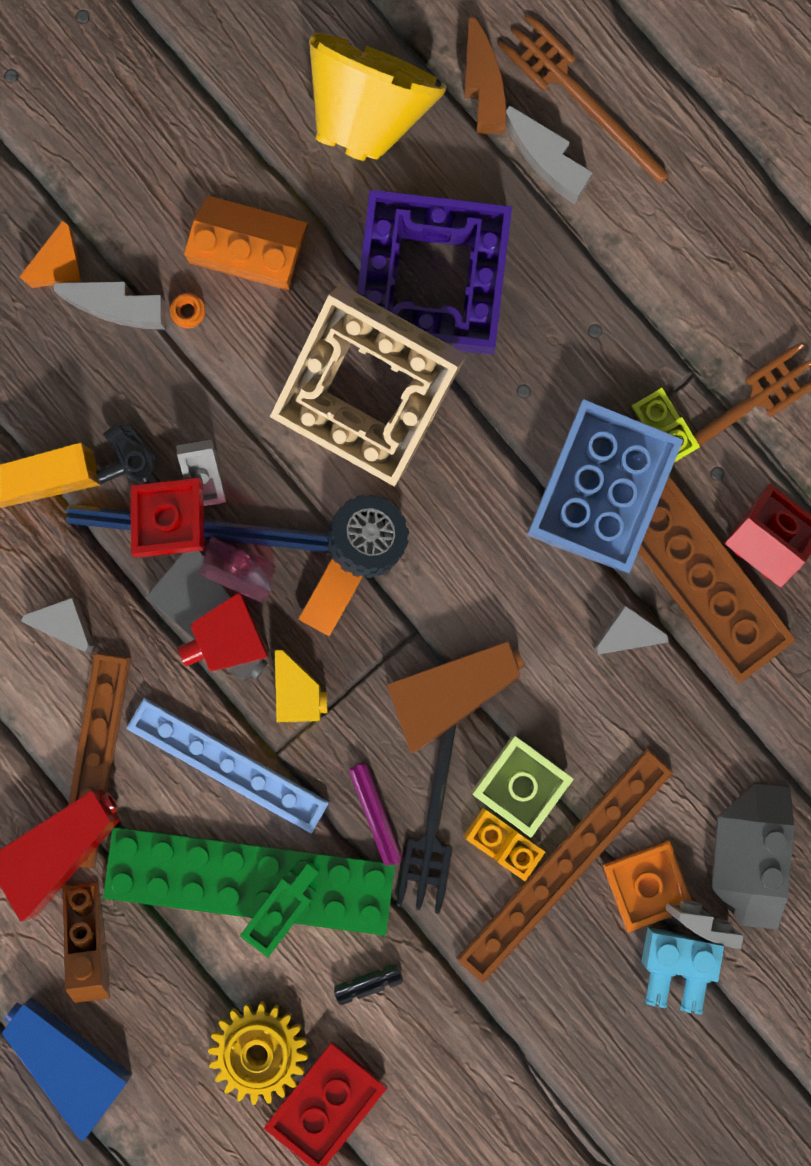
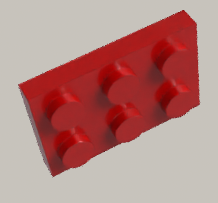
M331 1041L266 1122L263 1129L307 1165L326 1166L387 1090V1085Z

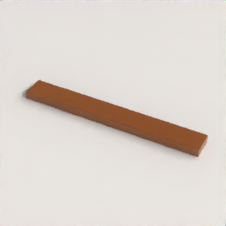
M645 748L456 957V960L483 984L674 772L652 751Z

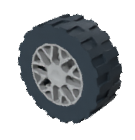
M361 495L357 496L356 499L346 501L343 507L339 508L329 524L330 528L327 531L326 538L329 542L327 545L328 550L333 555L332 559L341 566V569L345 572L353 573V576L372 578L374 575L381 576L385 574L388 569L391 570L405 553L404 550L409 542L407 540L409 528L406 527L404 515L402 516L399 508L396 505L390 504L389 500L377 498L375 495L367 497Z

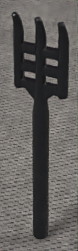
M457 724L440 736L426 819V835L418 841L410 837L406 839L396 903L398 907H401L408 880L419 882L416 910H420L422 907L427 884L438 885L435 913L439 914L442 908L453 846L449 844L442 846L436 836L441 821ZM413 849L424 850L423 858L412 857ZM432 853H442V862L431 860ZM411 864L421 866L420 874L410 873ZM430 868L440 869L439 878L429 876Z

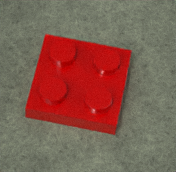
M199 478L131 486V554L135 558L204 551L203 482Z

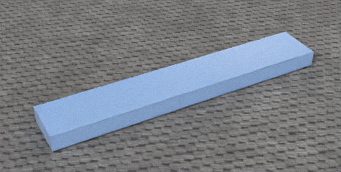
M146 697L143 698L126 728L311 834L329 804V801Z

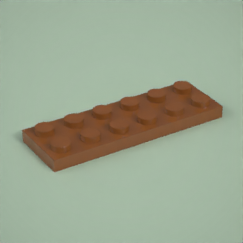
M668 477L637 554L734 680L740 684L795 642L796 639L673 480Z

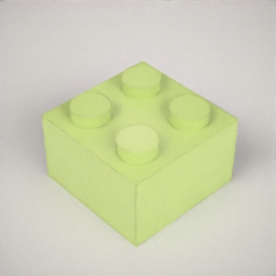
M512 735L471 793L531 838L574 779L515 735Z

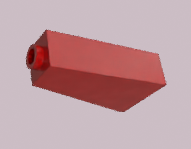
M102 790L90 791L0 850V887L20 922L33 919L39 915L120 821L116 813L119 810L118 805L108 792L104 793Z

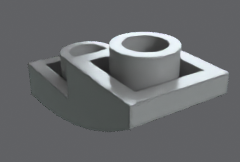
M681 900L680 905L666 904L665 910L694 933L714 943L741 949L744 935L734 929L730 921L714 918L704 911L702 904L690 900Z

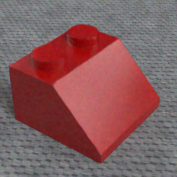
M769 483L735 526L725 545L732 549L738 557L743 558L760 571L766 579L771 580L781 588L806 563L811 554V514Z

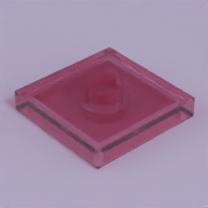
M211 536L205 547L198 573L254 600L265 603L271 590L275 564Z

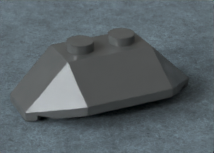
M753 783L747 791L717 816L711 888L742 926L778 929L788 900L794 836L791 789L788 786Z

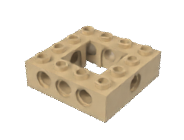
M340 284L328 295L270 417L395 487L405 473L467 354ZM351 343L360 348L359 352L363 354L368 352L392 366L391 370L395 372L400 370L414 378L401 396L403 400L387 425L327 392Z

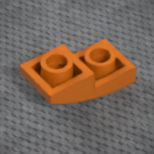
M331 559L298 620L330 636L363 576L357 577L353 576V573L349 571L345 572L338 563Z

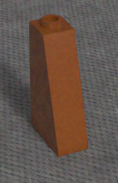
M505 642L387 684L410 753L418 752L453 725L519 679V669L524 668V664L518 648L511 649L509 642Z

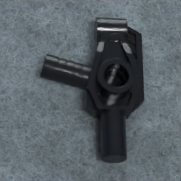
M116 423L103 433L114 447L120 461L96 471L101 484L124 474L128 476L132 483L141 481L144 484L161 482L154 474L156 457L130 424L119 425Z

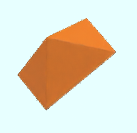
M64 221L60 223L19 276L31 288L52 286L54 283L81 282L75 233Z

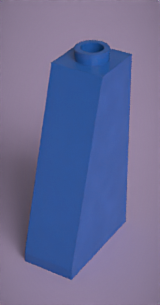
M32 998L23 1005L17 1002L4 1018L9 1024L3 1030L2 1035L75 1135L84 1141L127 1084L132 1074Z

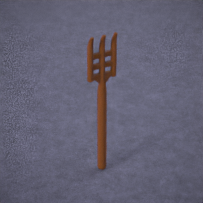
M530 15L525 16V19L541 35L535 43L516 28L511 30L527 48L521 56L507 44L501 41L498 42V46L541 90H546L549 83H561L565 90L658 183L666 181L668 178L667 171L578 82L568 75V64H572L576 57L541 22ZM548 42L552 48L545 54L540 48ZM559 53L563 59L556 65L551 59ZM534 55L539 61L531 67L527 61ZM545 66L550 72L542 78L538 72Z
M801 342L787 349L746 377V383L751 385L749 398L739 402L695 432L693 436L699 446L745 416L755 406L766 408L767 415L773 417L811 391V381L799 387L794 379L811 366V359L790 371L783 363L805 347V344ZM775 368H777L780 374L782 375V377H780L777 380L771 373V371ZM763 376L769 384L764 389L758 382ZM785 384H788L792 391L788 396L785 395L781 388ZM772 393H775L779 399V402L773 405L768 397Z

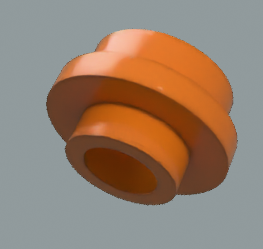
M182 293L173 299L170 305V316L179 327L186 329L194 328L203 321L205 306L197 295ZM185 306H192L194 313L190 317H184L182 309Z

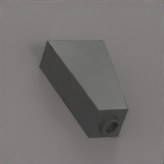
M202 551L183 553L145 598L195 639L190 624L232 596ZM263 659L230 667L229 669L243 681H247L250 676L256 680L269 663Z

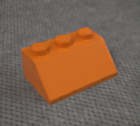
M207 195L194 218L184 255L189 264L290 291L309 224L304 221Z

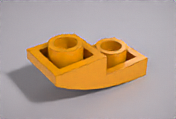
M485 808L481 809L463 835L467 841L524 881L527 880L545 854L543 849Z

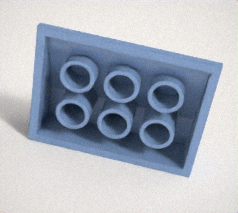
M583 399L578 407L527 535L559 549L630 573L683 439Z

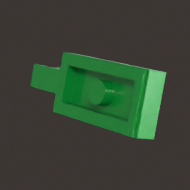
M308 861L298 876L290 871L286 877L281 879L239 937L269 958L311 902L316 890L310 886V883L319 873L320 868Z

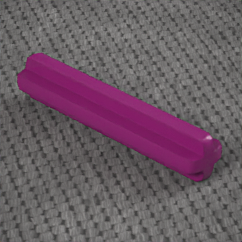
M361 763L351 767L349 774L383 863L386 866L396 864L402 860V855L366 763Z

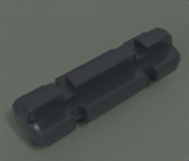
M394 964L384 968V971L381 973L377 970L352 979L350 984L344 982L334 987V994L338 1004L344 1005L352 1002L355 997L361 999L383 991L385 986L389 985L391 988L400 985L403 982V976L400 967Z

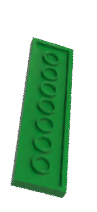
M115 826L112 829L103 899L253 918L281 879L286 877L290 871L298 876L304 866L310 861L320 868L319 873L310 883V886L316 892L313 894L311 902L294 924L386 936L395 864L386 866L383 861Z

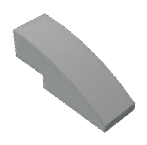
M509 105L506 110V127L522 156L542 180L554 191L575 205L590 182L593 172L565 156L570 144L569 141Z
M125 282L54 283V291L62 299L95 317L124 326L166 330L165 301L161 295L130 296V288Z

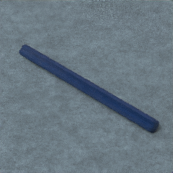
M70 504L66 510V522L77 525L131 530V511ZM204 519V539L331 553L327 547L329 543L328 539H326L327 533Z

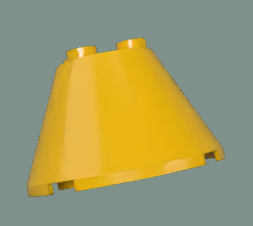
M312 33L309 44L317 130L315 139L329 146H335L337 143L346 147L345 153L350 157L365 161L366 157L379 160L380 156H383L445 93L446 85L444 83L437 87L435 85L437 80L435 76L406 61L366 46L364 52H362L360 49L349 45V40L325 33Z

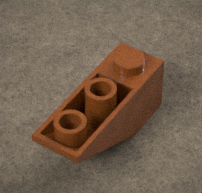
M99 883L64 886L65 990L74 1003L110 998L109 961Z

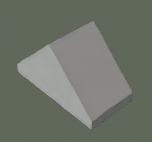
M71 598L25 614L21 622L84 652L92 653L95 647L78 599Z
M624 606L619 610L593 649L594 655L668 643L669 641L665 633Z

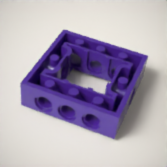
M370 190L357 294L460 351L494 355L512 206ZM401 239L471 247L463 316L460 315L458 310L449 306H442V309L414 306V302L406 301L400 302L393 307Z

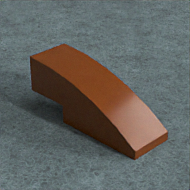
M469 18L464 98L478 99L476 133L504 134L506 127V101L497 59L477 19Z

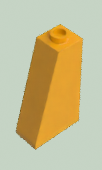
M78 443L1 464L0 508L100 486L101 483L96 474L98 469L94 451L84 444Z

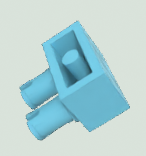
M647 927L641 962L650 972V978L644 1003L651 1006L657 1004L658 1007L667 1008L671 978L676 976V974L682 975L686 978L680 1010L691 1013L692 1010L694 1014L702 1015L707 983H711V981L718 982L724 946L700 936Z

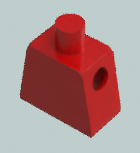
M241 593L234 595L191 623L190 626L195 639L177 647L185 667L204 659L210 672L270 657L244 595Z

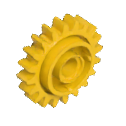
M261 1001L257 1012H254L248 1002L244 1006V1015H241L238 1010L233 1008L230 1012L233 1022L222 1018L219 1025L224 1032L214 1031L211 1035V1038L219 1044L211 1045L208 1048V1053L218 1056V1058L210 1062L209 1068L221 1069L215 1078V1082H221L225 1079L228 1081L224 1091L226 1094L237 1088V1101L239 1102L246 1093L251 1095L252 1105L256 1104L259 1094L264 1096L268 1104L271 1103L272 1091H276L283 1098L286 1094L284 1084L295 1088L297 1085V1080L292 1074L303 1075L305 1068L297 1063V1061L307 1060L308 1053L298 1050V1048L306 1044L307 1038L295 1037L301 1029V1024L288 1025L292 1015L290 1012L282 1018L278 1017L279 1005H275L271 1012L267 1013L265 1003ZM253 1045H261L266 1049L268 1057L261 1061L255 1060L250 1056L249 1048Z

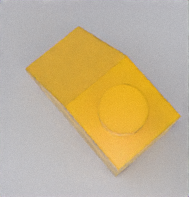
M275 650L277 722L321 721V713H328L327 692H321V685L286 651Z

